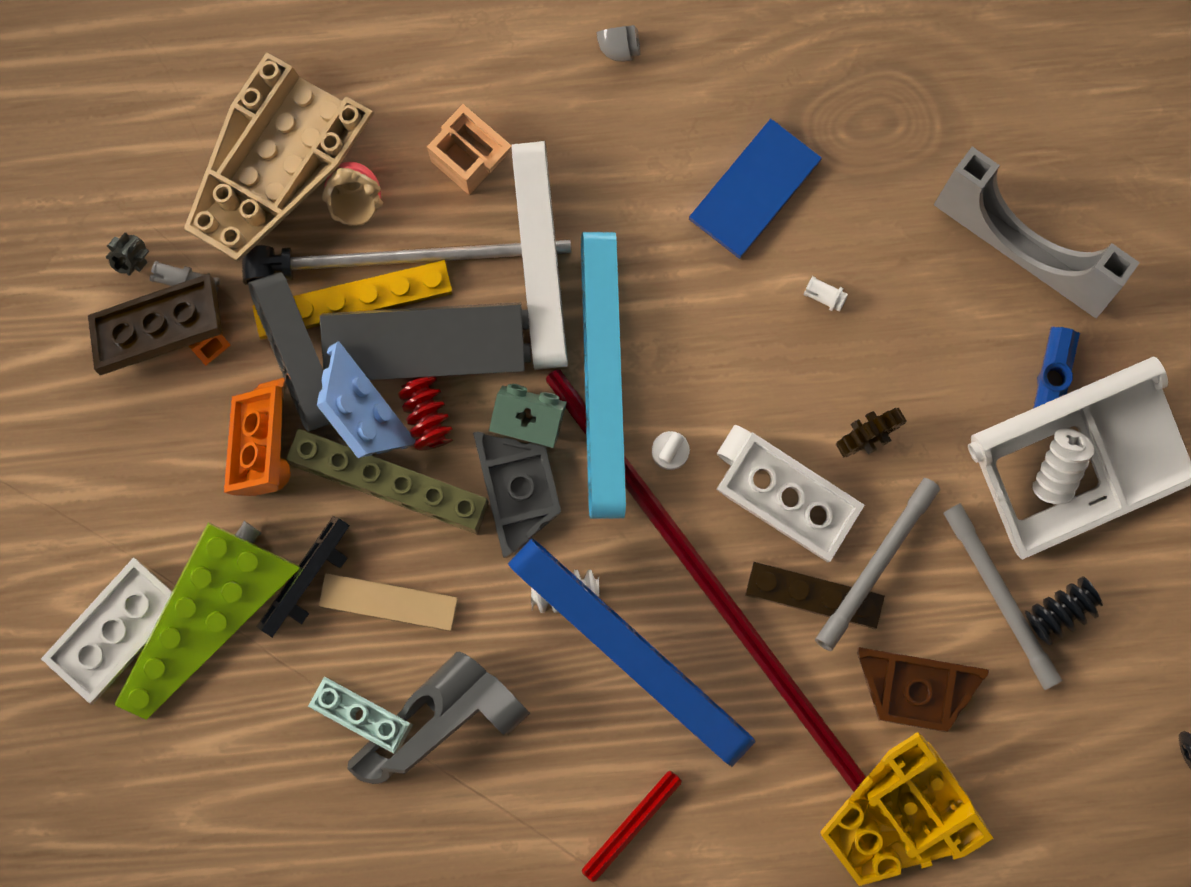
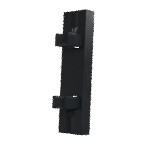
M332 516L298 565L300 569L287 581L256 626L273 638L287 616L303 624L309 613L296 605V603L326 560L338 568H341L348 557L336 550L335 547L350 525L340 518Z

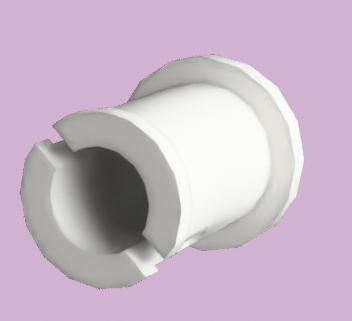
M814 276L810 279L806 287L807 290L804 292V296L829 306L830 311L835 309L839 312L848 296L847 293L843 292L844 288L840 287L837 289L816 279Z

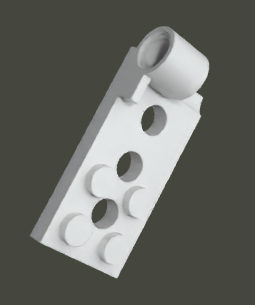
M737 425L733 426L717 452V456L731 466L716 490L826 562L832 560L865 506L863 503L753 432L751 433ZM758 470H764L770 475V484L766 489H760L754 484L753 477ZM786 488H792L798 494V502L794 507H788L782 501V492ZM814 506H820L826 512V520L822 525H816L810 519V511Z

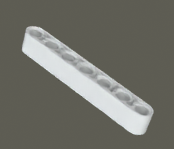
M545 141L512 144L533 365L535 370L567 367L568 358Z

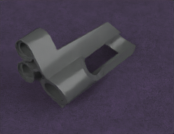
M456 652L413 693L403 709L396 715L407 721L426 703L435 712L434 717L390 759L376 753L375 751L380 746L369 741L348 761L347 769L360 781L371 784L383 783L394 773L406 774L479 711L503 735L506 733L509 735L530 712L495 676L486 672L479 663L462 652Z

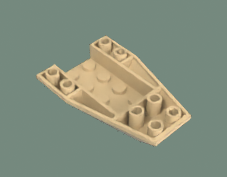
M266 52L230 105L184 230L239 262L339 167L373 116V111L346 96L343 101L300 78L291 65Z

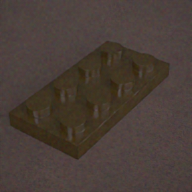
M209 273L88 315L94 370L100 376L223 334L215 280Z

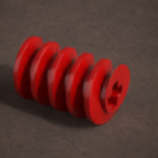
M436 376L409 381L401 386L403 389L398 393L401 400L407 401L403 404L402 408L404 412L411 413L406 418L408 425L415 426L410 430L411 437L419 438L414 443L415 449L419 451L434 449L453 441V439L445 438V435L453 430L452 426L441 425L443 421L449 418L448 414H438L437 410L445 406L444 401H434L433 399L441 393V390L430 389V385L437 381Z

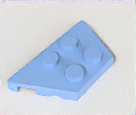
M338 341L331 345L327 350V354L331 356L328 368L323 370L322 390L319 392L317 406L357 458L367 457L374 453H387L398 448L402 450L414 445L416 440L411 437L410 432L342 344Z

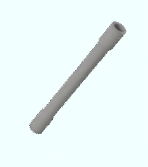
M923 478L908 500L906 508L847 596L815 638L816 643L828 651L834 649L848 628L850 620L919 517L925 513L940 491V487L934 481Z
M961 503L943 512L1027 655L1030 666L1044 690L1063 681L1051 659L1040 646L978 538L975 527Z

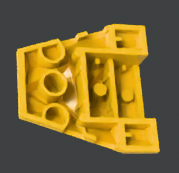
M919 732L893 747L885 754L820 832L823 839L858 886L901 875V869L921 864L922 869L933 866V860L952 855L954 860L965 857L994 839L965 790L932 744L927 742Z

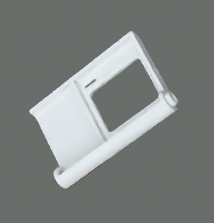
M1153 356L971 436V443L968 444L969 453L972 459L980 464L1010 542L1016 554L1022 560L1191 485V460L1163 392V388L1168 386L1166 371L1156 357ZM1077 427L1079 432L1086 436L1093 444L1094 455L1090 460L1099 481L1097 487L1075 496L1069 503L1057 504L1023 520H1019L1016 517L996 467L997 460L1054 435L1060 428Z

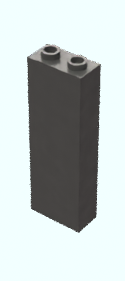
M521 302L334 312L320 315L323 370L328 368L331 356L327 354L328 348L338 341L369 380L525 371V363H531L530 343H524L523 330H529L528 310H522Z

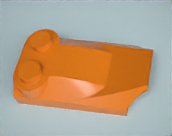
M284 378L261 383L251 392L232 396L224 493L236 496H257L279 491L289 482L291 476L290 466L285 459L280 458L283 399L286 383Z

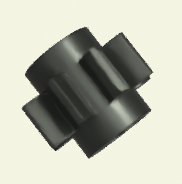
M124 233L120 239L114 237L107 245L111 251L106 255V259H109L110 266L119 273H127L130 276L134 270L140 272L147 264L145 256L149 253V250L146 249L145 243L135 235Z

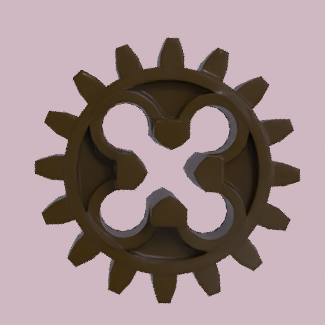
M900 408L888 410L880 416H877L872 411L865 415L868 422L864 424L859 419L851 424L853 428L851 433L843 436L836 443L843 458L854 455L862 449H865L870 454L877 450L874 443L878 441L883 446L891 442L890 433L899 429L900 426L907 422Z

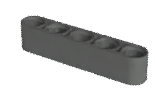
M282 272L249 282V291L304 428L309 432L331 424L317 406L319 392L322 390L323 369L285 276Z

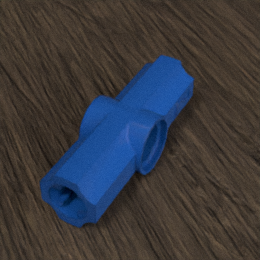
M1052 326L1050 328L1042 369L1037 377L1038 387L1033 408L1067 394L1068 387L1073 380L1072 368L1080 336L1079 332L1065 327ZM1049 371H1056L1061 375V386H1053L1049 383L1047 379Z

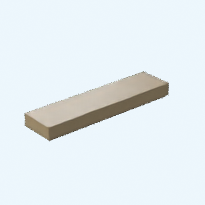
M325 573L319 607L452 632L458 598Z

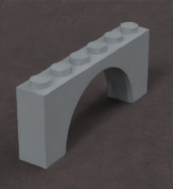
M972 146L953 171L935 201L934 206L1097 319L1122 289L1140 262L1112 243L1100 251L1080 252L1056 245L1032 231L1016 217L1002 198L997 184V172L1000 165Z

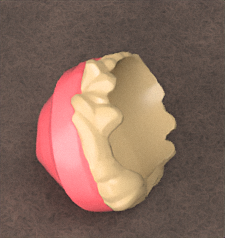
M341 163L325 180L322 200L327 202L331 217L335 221H340L342 224L350 226L364 225L374 217L377 209L383 205L381 188L376 176L370 169L360 163Z

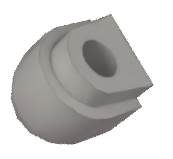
M635 25L596 32L600 50L606 57L614 61H632L633 56L640 55L639 35Z

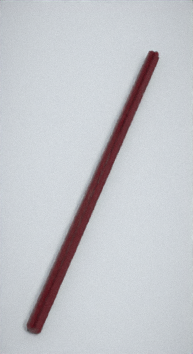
M556 369L547 375L546 382L553 392L560 397L559 400L567 402L565 408L586 434L585 402L562 371ZM624 455L625 488L853 792H855L866 778L864 773Z

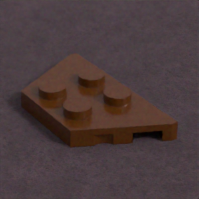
M859 647L857 651L879 721L941 732L949 731L960 712L966 707L972 695L989 673V669Z

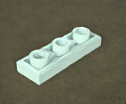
M325 676L308 705L313 710L393 754L401 748L413 724ZM359 710H363L362 718L356 720V713Z

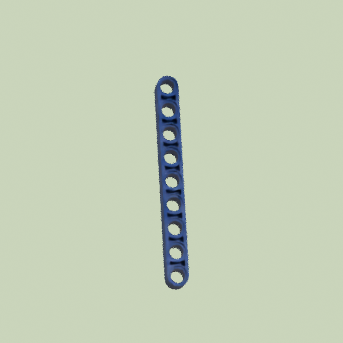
M531 538L508 563L510 568L729 766L733 767L756 742L739 723L536 540Z

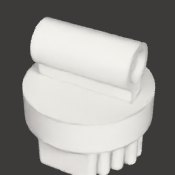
M668 431L660 434L654 440L652 457L659 467L666 470H675L683 466L688 459L689 444L683 435Z

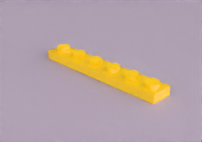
M445 260L295 295L293 298L306 329L320 326V315L323 313L388 310L451 295L453 292ZM253 305L252 308L259 338L261 340L267 339L268 337L255 305Z

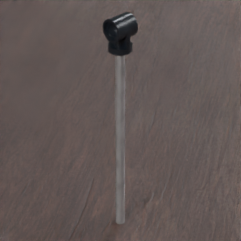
M570 240L556 241L557 254L571 253ZM521 243L292 257L291 247L282 248L281 255H275L273 247L256 245L242 258L243 283L249 286V282L279 272L283 273L286 281L293 280V270L522 256Z

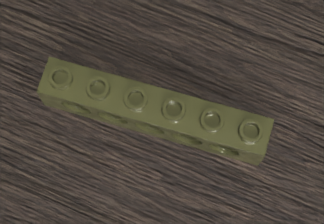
M299 428L286 458L293 467L476 535L479 532L489 506V502L485 497L371 455L357 458L350 447Z

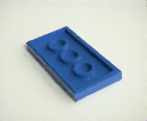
M770 118L692 212L689 220L737 258L741 259L820 163L822 157Z

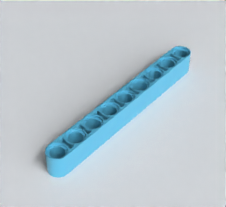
M582 232L581 275L590 519H624L626 492L617 237L615 232Z

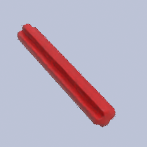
M668 771L582 868L583 875L591 882L597 881L681 785L682 780L674 772Z

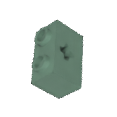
M518 384L502 385L497 393L489 431L554 448L559 437L567 402L559 400L560 397L552 393L541 392L538 395L527 392L526 387ZM526 408L531 409V415L533 416L531 419L526 417V412L524 411Z

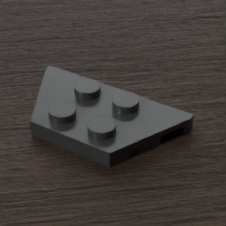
M474 432L473 435L503 558H508L561 513L546 447L532 443L526 444L505 437L503 439L485 435L482 432Z

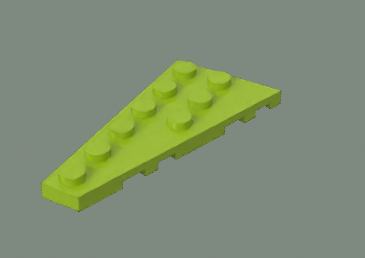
M208 522L115 702V706L147 720L300 567Z

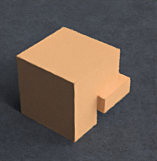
M464 104L442 125V131L427 146L431 162L469 195L512 150V145Z

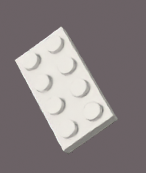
M132 558L47 651L41 660L88 703L94 704L143 650L172 591L137 559Z

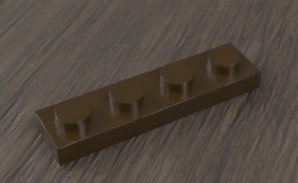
M753 562L745 596L830 618L852 587ZM869 592L849 623L877 629L885 596Z

